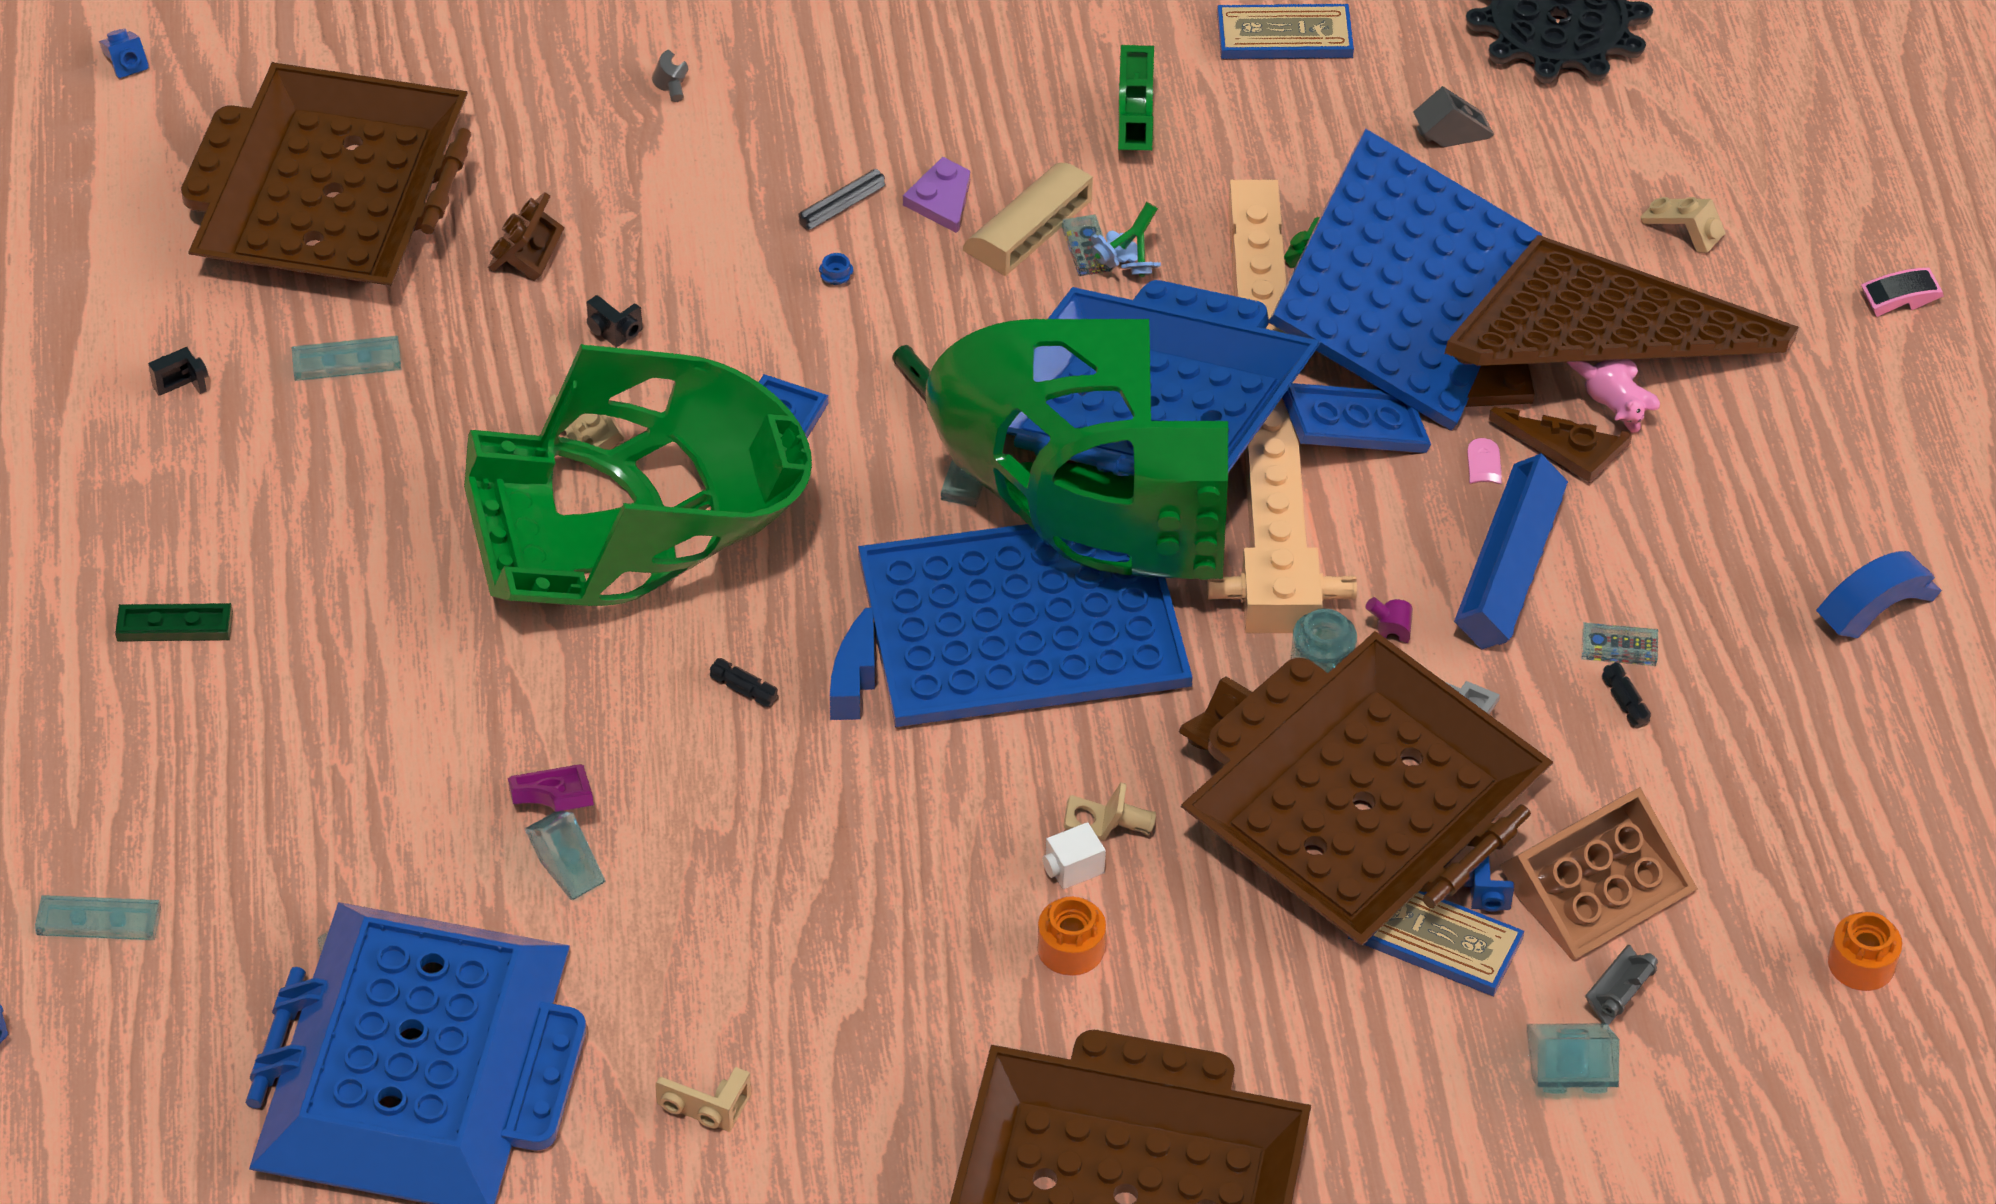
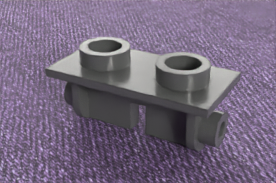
M1627 945L1585 995V998L1605 1027H1608L1617 1015L1624 1012L1628 1001L1647 978L1656 973L1658 960L1651 953L1637 955L1631 945Z

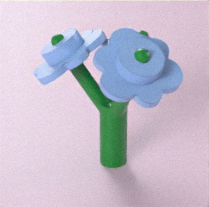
M1146 201L1132 227L1125 233L1120 234L1115 231H1109L1106 234L1107 242L1102 235H1092L1091 241L1094 245L1092 252L1095 258L1101 264H1106L1109 268L1119 265V262L1125 263L1128 260L1131 263L1122 264L1121 268L1131 269L1132 275H1139V277L1143 278L1145 275L1152 274V268L1160 267L1161 262H1145L1144 232L1158 208ZM1136 236H1137V244H1136L1135 242H1133V240L1135 239Z

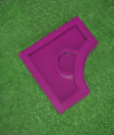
M582 764L514 775L508 778L513 804H544L550 806L555 812L594 805L590 784Z

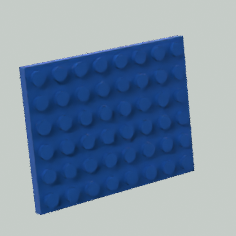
M1365 129L1268 322L1287 334L1319 340L1321 344L1316 351L1452 431L1462 415L1469 399L1467 396L1481 366L1463 364L1457 361L1455 357L1444 354L1447 341L1536 236H1542V233L1368 129Z
M1028 524L858 546V557L869 608H873V626L895 727L1192 687L1193 677L1167 581L1164 577L1132 576L1084 567L1061 556L1047 545ZM1060 538L1074 552L1080 555L1114 562H1128L1130 559L1126 553L1101 550Z

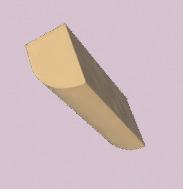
M1068 163L1055 164L964 243L963 251L1002 275H1008L1092 201L1093 176Z

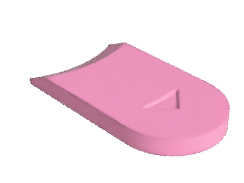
M1478 438L1470 442L1467 450L1470 484L1493 482L1501 485V464L1498 445L1486 438Z

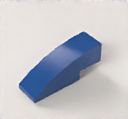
M865 608L853 622L836 655L830 684V720L860 719V690L875 689L873 608Z

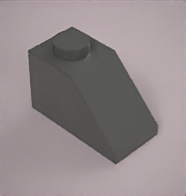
M1444 86L1439 88L1413 111L1419 123L1417 130L1420 135L1428 142L1433 140L1443 147L1486 140L1494 135L1481 110Z

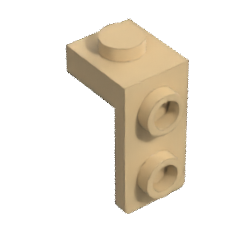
M1661 197L1654 200L1640 217L1643 224H1685L1696 252L1708 253L1725 234L1712 199H1696L1695 197L1669 199L1668 197Z

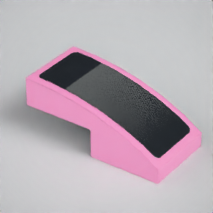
M1930 268L1899 271L1861 284L1876 317L1907 303L1912 311L1944 296Z

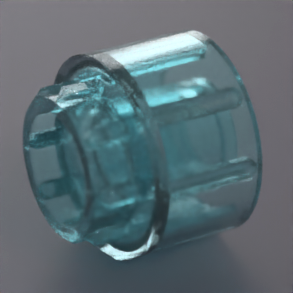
M1324 608L1309 612L1301 617L1294 626L1290 659H1309L1328 673L1356 648L1357 631L1349 619L1335 610Z

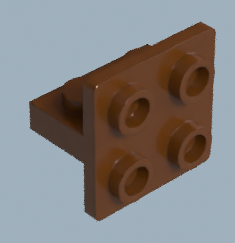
M544 192L536 200L530 198L522 207L519 215L513 213L509 216L502 227V230L505 232L504 236L497 240L490 251L493 258L488 268L494 272L507 261L533 281L542 275L565 228L543 212L551 197L549 194Z

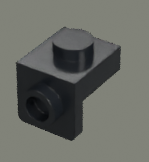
M598 295L586 301L588 327L595 335H601L616 348L627 340L636 337L642 330L641 307L636 303L620 313Z
M188 347L148 363L152 386L158 396L188 383H192L199 394L207 392L204 379L208 377L207 368L200 357L195 359Z

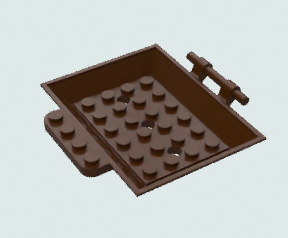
M272 62L252 108L227 105L214 113L182 184L181 194L184 205L191 210L206 212L188 254L392 286L413 231L421 229L425 234H432L438 220L443 218L446 207L449 204L448 194L456 173L463 168L465 158L468 155L467 145L471 138V132L466 128H460L454 142L449 144L446 154L444 153L468 91ZM358 145L354 150L346 149L349 146ZM438 182L436 189L430 192L427 202H425L432 183ZM333 192L339 193L335 197L326 196ZM313 240L320 241L313 246L307 245L308 242Z
M1374 631L1328 673L1306 658L1288 660L1219 721L1210 731L1207 747L1209 753L1224 766L1181 804V808L1362 946L1419 891L1427 892L1423 896V902L1427 907L1434 909L1447 895H1454L1470 879L1469 874L1495 849H1502L1517 835V828L1531 815L1530 810L1525 805L1520 804L1507 817H1501L1495 823L1492 822L1553 764V761L1378 632ZM1413 757L1420 764L1409 766L1403 763L1401 758ZM1358 800L1366 801L1372 806V809H1358L1353 802ZM1316 845L1322 848L1324 853L1312 855L1306 851L1305 847ZM1466 846L1475 847L1459 863H1452L1447 869L1444 868Z
M1088 1030L1081 1033L1075 1041L1071 1059L991 1044L950 1204H1120L1115 1200V1196L1120 1193H1130L1135 1196L1137 1200L1133 1204H1292L1312 1105L1232 1090L1235 1074L1232 1060L1222 1053L1101 1030ZM1041 1177H1048L1054 1180L1056 1184L1050 1189H1040L1035 1186L1034 1181Z

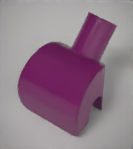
M1375 597L1369 599L1365 608L1378 618L1379 634L1387 639L1388 634L1394 633L1399 636L1400 642L1408 643L1411 636L1412 605L1400 599L1390 600L1385 604Z

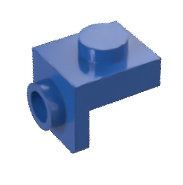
M118 29L108 33L107 39L99 41L103 54L111 59L115 75L118 78L149 68L140 37L135 33L127 32L126 29Z
M1488 856L1469 874L1470 879L1464 884V887H1470L1471 909H1484L1491 912L1510 910L1514 893V882L1491 880L1490 859Z

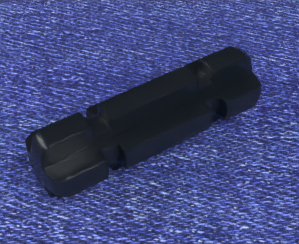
M717 658L711 665L710 676L720 683L726 681V686L750 699L756 697L755 701L765 707H770L776 701L778 689L768 682L760 683L762 679L738 666L732 668V663L723 658Z
M1617 662L1606 665L1603 668L1602 677L1606 684L1612 687L1610 690L1625 713H1629L1627 718L1630 723L1636 728L1647 725L1650 722L1651 712L1646 704L1641 702L1643 699L1630 678L1625 676L1627 673L1622 665Z

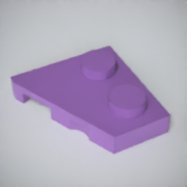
M942 157L903 195V206L957 233L960 230V219L965 207L966 193L969 189L970 170Z

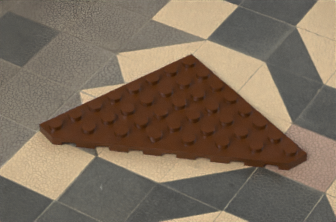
M1537 235L1450 337L1444 354L1455 357L1457 361L1463 364L1482 366L1786 353L1794 342L1799 327Z

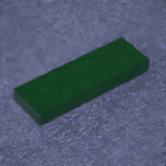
M119 604L115 631L117 642L230 640L233 615L232 604Z

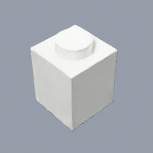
M1087 822L1046 838V855L1042 857L1049 877H1055L1064 890L1104 874L1106 850Z

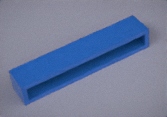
M1542 453L1514 463L1454 620L1481 650L1497 644L1502 645L1512 637L1519 613L1524 606L1529 586L1534 579L1533 575L1539 559L1543 555V548L1549 532L1553 528V521L1557 510L1563 501L1562 497L1568 481Z

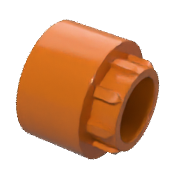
M1074 896L1062 897L1047 905L1041 912L1038 920L1037 951L1044 965L1056 973L1070 976L1085 974L1093 970L1101 962L1105 952L1106 920L1102 911L1092 902Z
M1859 912L1843 918L1835 929L1828 953L1830 971L1838 981L1852 989L1872 991L1884 987L1893 978L1902 951L1903 943L1900 932L1887 918L1874 912Z

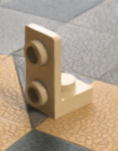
M737 1067L734 1068L728 1081L723 1079L720 1082L715 1097L663 1077H659L655 1083L657 1104L672 1114H684L697 1119L706 1127H718L728 1132H731L751 1096L750 1072Z

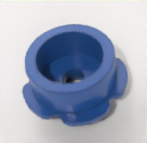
M831 253L824 257L819 267V272L822 273L821 278L825 282L840 285L850 279V275L853 274V266L849 258L844 254Z

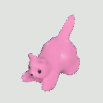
M1630 359L1603 360L1594 366L1586 361L1567 362L1586 379L1585 387L1589 396L1596 402L1607 405L1616 414L1615 421H1622L1632 433L1639 432L1641 428L1640 422L1644 418L1646 410L1655 411L1660 407V402L1656 395L1633 382V378L1638 370L1636 364Z

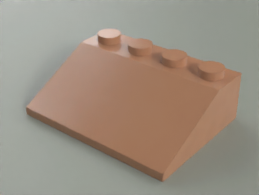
M1641 787L1619 797L1500 864L1508 881L1514 882V892L1518 899L1572 961L1698 889Z

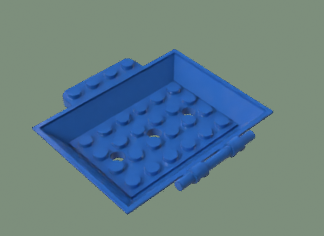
M1153 280L1147 283L1133 300L1072 287L1048 318L1149 319L1151 421H1228V472L1321 344L1319 340L1266 329L1269 324L1267 308L1262 302L1161 280ZM1041 346L1035 349L1033 369L1034 381L1036 382L1068 376L1094 375L1096 373L1094 369L1062 346ZM1117 391L1073 393L1046 401L1052 409L1074 428H1083L1099 423L1130 420L1133 418L1121 394ZM1023 412L1018 414L1007 430V434L1016 436L1014 439V446L1016 448L1033 451L1036 456L1050 441L1049 435ZM1127 440L1102 444L1074 455L1069 459L1096 466L1101 472H1113L1117 476H1134L1133 445Z
M338 902L313 979L304 981L306 971L300 967H292L290 969L285 987L279 990L272 1010L274 1019L263 1052L257 1055L250 1074L252 1084L246 1104L251 1108H260L267 1088L273 1085L276 1077H279L249 1170L427 1204H495L511 1147L543 1150L554 1143L558 1134L586 1035V1020L579 1010L553 1004L570 945ZM431 962H436L443 966L437 973H427L422 970L424 965ZM298 1011H302L291 1044L281 1047L290 1021L295 1019ZM416 1028L422 1032V1035L417 1039L408 1040L403 1038L401 1033L406 1029ZM386 1096H396L401 1099L400 1104L392 1108L384 1107L379 1103Z

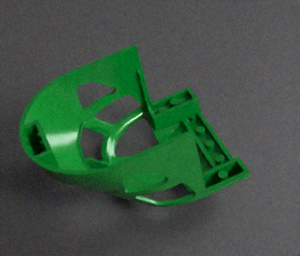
M1022 319L1007 321L966 335L947 348L937 359L927 379L926 402L947 452L959 468L1003 500L1010 509L1037 532L1047 545L1061 556L1084 567L1124 575L1201 580L1223 579L1228 490V421H1151L1149 319ZM1041 346H1062L1094 369L1096 373L1094 375L1068 376L1036 382L1034 381L1033 369L1035 349ZM1117 391L1121 394L1133 418L1130 420L1099 423L1083 428H1074L1052 409L1046 401L1073 393ZM1020 412H1023L1050 437V441L1039 451L1034 462L1019 463L1010 454L1002 453L1008 427ZM1127 440L1133 445L1134 476H1117L1113 472H1101L1096 466L1083 463H1066L1074 455L1102 444ZM1060 538L1101 550L1126 553L1130 559L1128 562H1114L1080 555L1074 552Z
M581 344L540 436L470 430L468 434L464 488L490 596L509 601L580 606H608L636 600L673 580L725 547L757 534L778 518L801 495L807 486L811 475L812 456L805 432L788 407L765 386L732 367L691 355ZM651 378L674 381L664 412L654 411L630 403L609 400L611 397ZM582 414L611 416L648 428L645 432L610 450L589 443L559 437ZM671 442H675L693 461L706 490L695 494L674 507H666L663 505L658 491L649 478L636 466V461ZM562 456L583 462L610 476L629 493L634 503H623L620 508L571 515L559 514L556 511L553 498L552 478L553 468L556 464L554 457ZM694 536H712L703 552L676 558L675 545ZM625 572L651 573V576L642 586L630 592L601 595L609 585ZM584 573H590L587 581Z

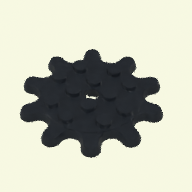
M1488 0L1491 2L1489 6L1469 10L1466 13V22L1473 31L1491 32L1499 37L1489 45L1488 49L1491 60L1496 64H1505L1510 60L1523 58L1526 62L1535 65L1534 73L1538 81L1542 83L1554 81L1561 69L1570 70L1573 68L1582 70L1593 81H1601L1610 71V65L1605 58L1606 56L1618 54L1628 58H1638L1646 48L1645 40L1631 33L1628 27L1647 23L1653 15V8L1646 2L1627 0ZM1553 16H1562L1565 19H1560L1559 23H1557L1556 18Z

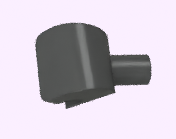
M668 49L661 54L653 72L652 81L657 88L669 91L671 101L679 102L684 98L681 83L689 69L685 61L679 66L674 65L672 58L675 54Z

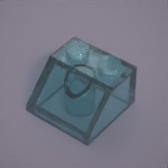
M1606 1023L1527 1024L1532 1080L1537 1087H1543V1092L1560 1094L1566 1093L1567 1087H1583V1091L1587 1093H1606L1608 1087H1619V1038Z

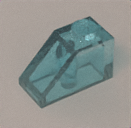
M554 812L524 828L541 864L570 900H574L606 882L573 812Z

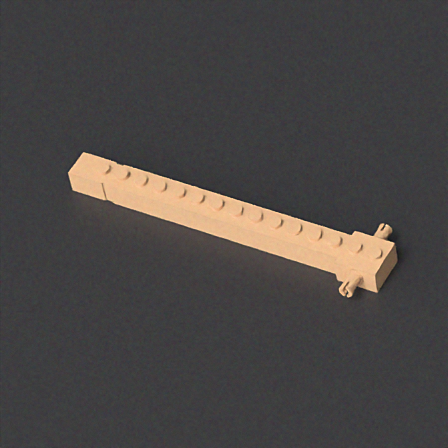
M1230 180L1228 219L1230 249L1232 253L1233 294L1236 297L1262 302L1267 308L1270 319L1286 287L1278 180ZM1270 323L1266 327L1269 330L1285 333ZM1281 398L1244 450L1250 548H1244L1242 573L1240 576L1208 579L1207 600L1241 599L1244 609L1245 633H1319L1323 599L1356 600L1357 578L1356 576H1323L1319 568L1318 548H1307L1299 441L1284 400Z

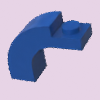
M1898 551L1881 556L1852 573L1828 595L1816 611L1838 635L1859 638L1872 621L1894 603L1907 598L1933 602L1942 590L1933 582L1935 577L1931 571L1924 567L1909 551Z

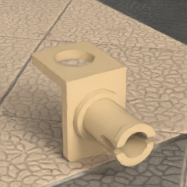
M1120 782L1106 806L1071 795L1067 800L1064 828L1069 830L1081 825L1082 823L1075 817V811L1077 809H1085L1094 817V823L1090 826L1099 840L1105 841L1111 830L1116 828L1117 825L1149 836L1155 823L1156 812L1125 804L1126 784Z

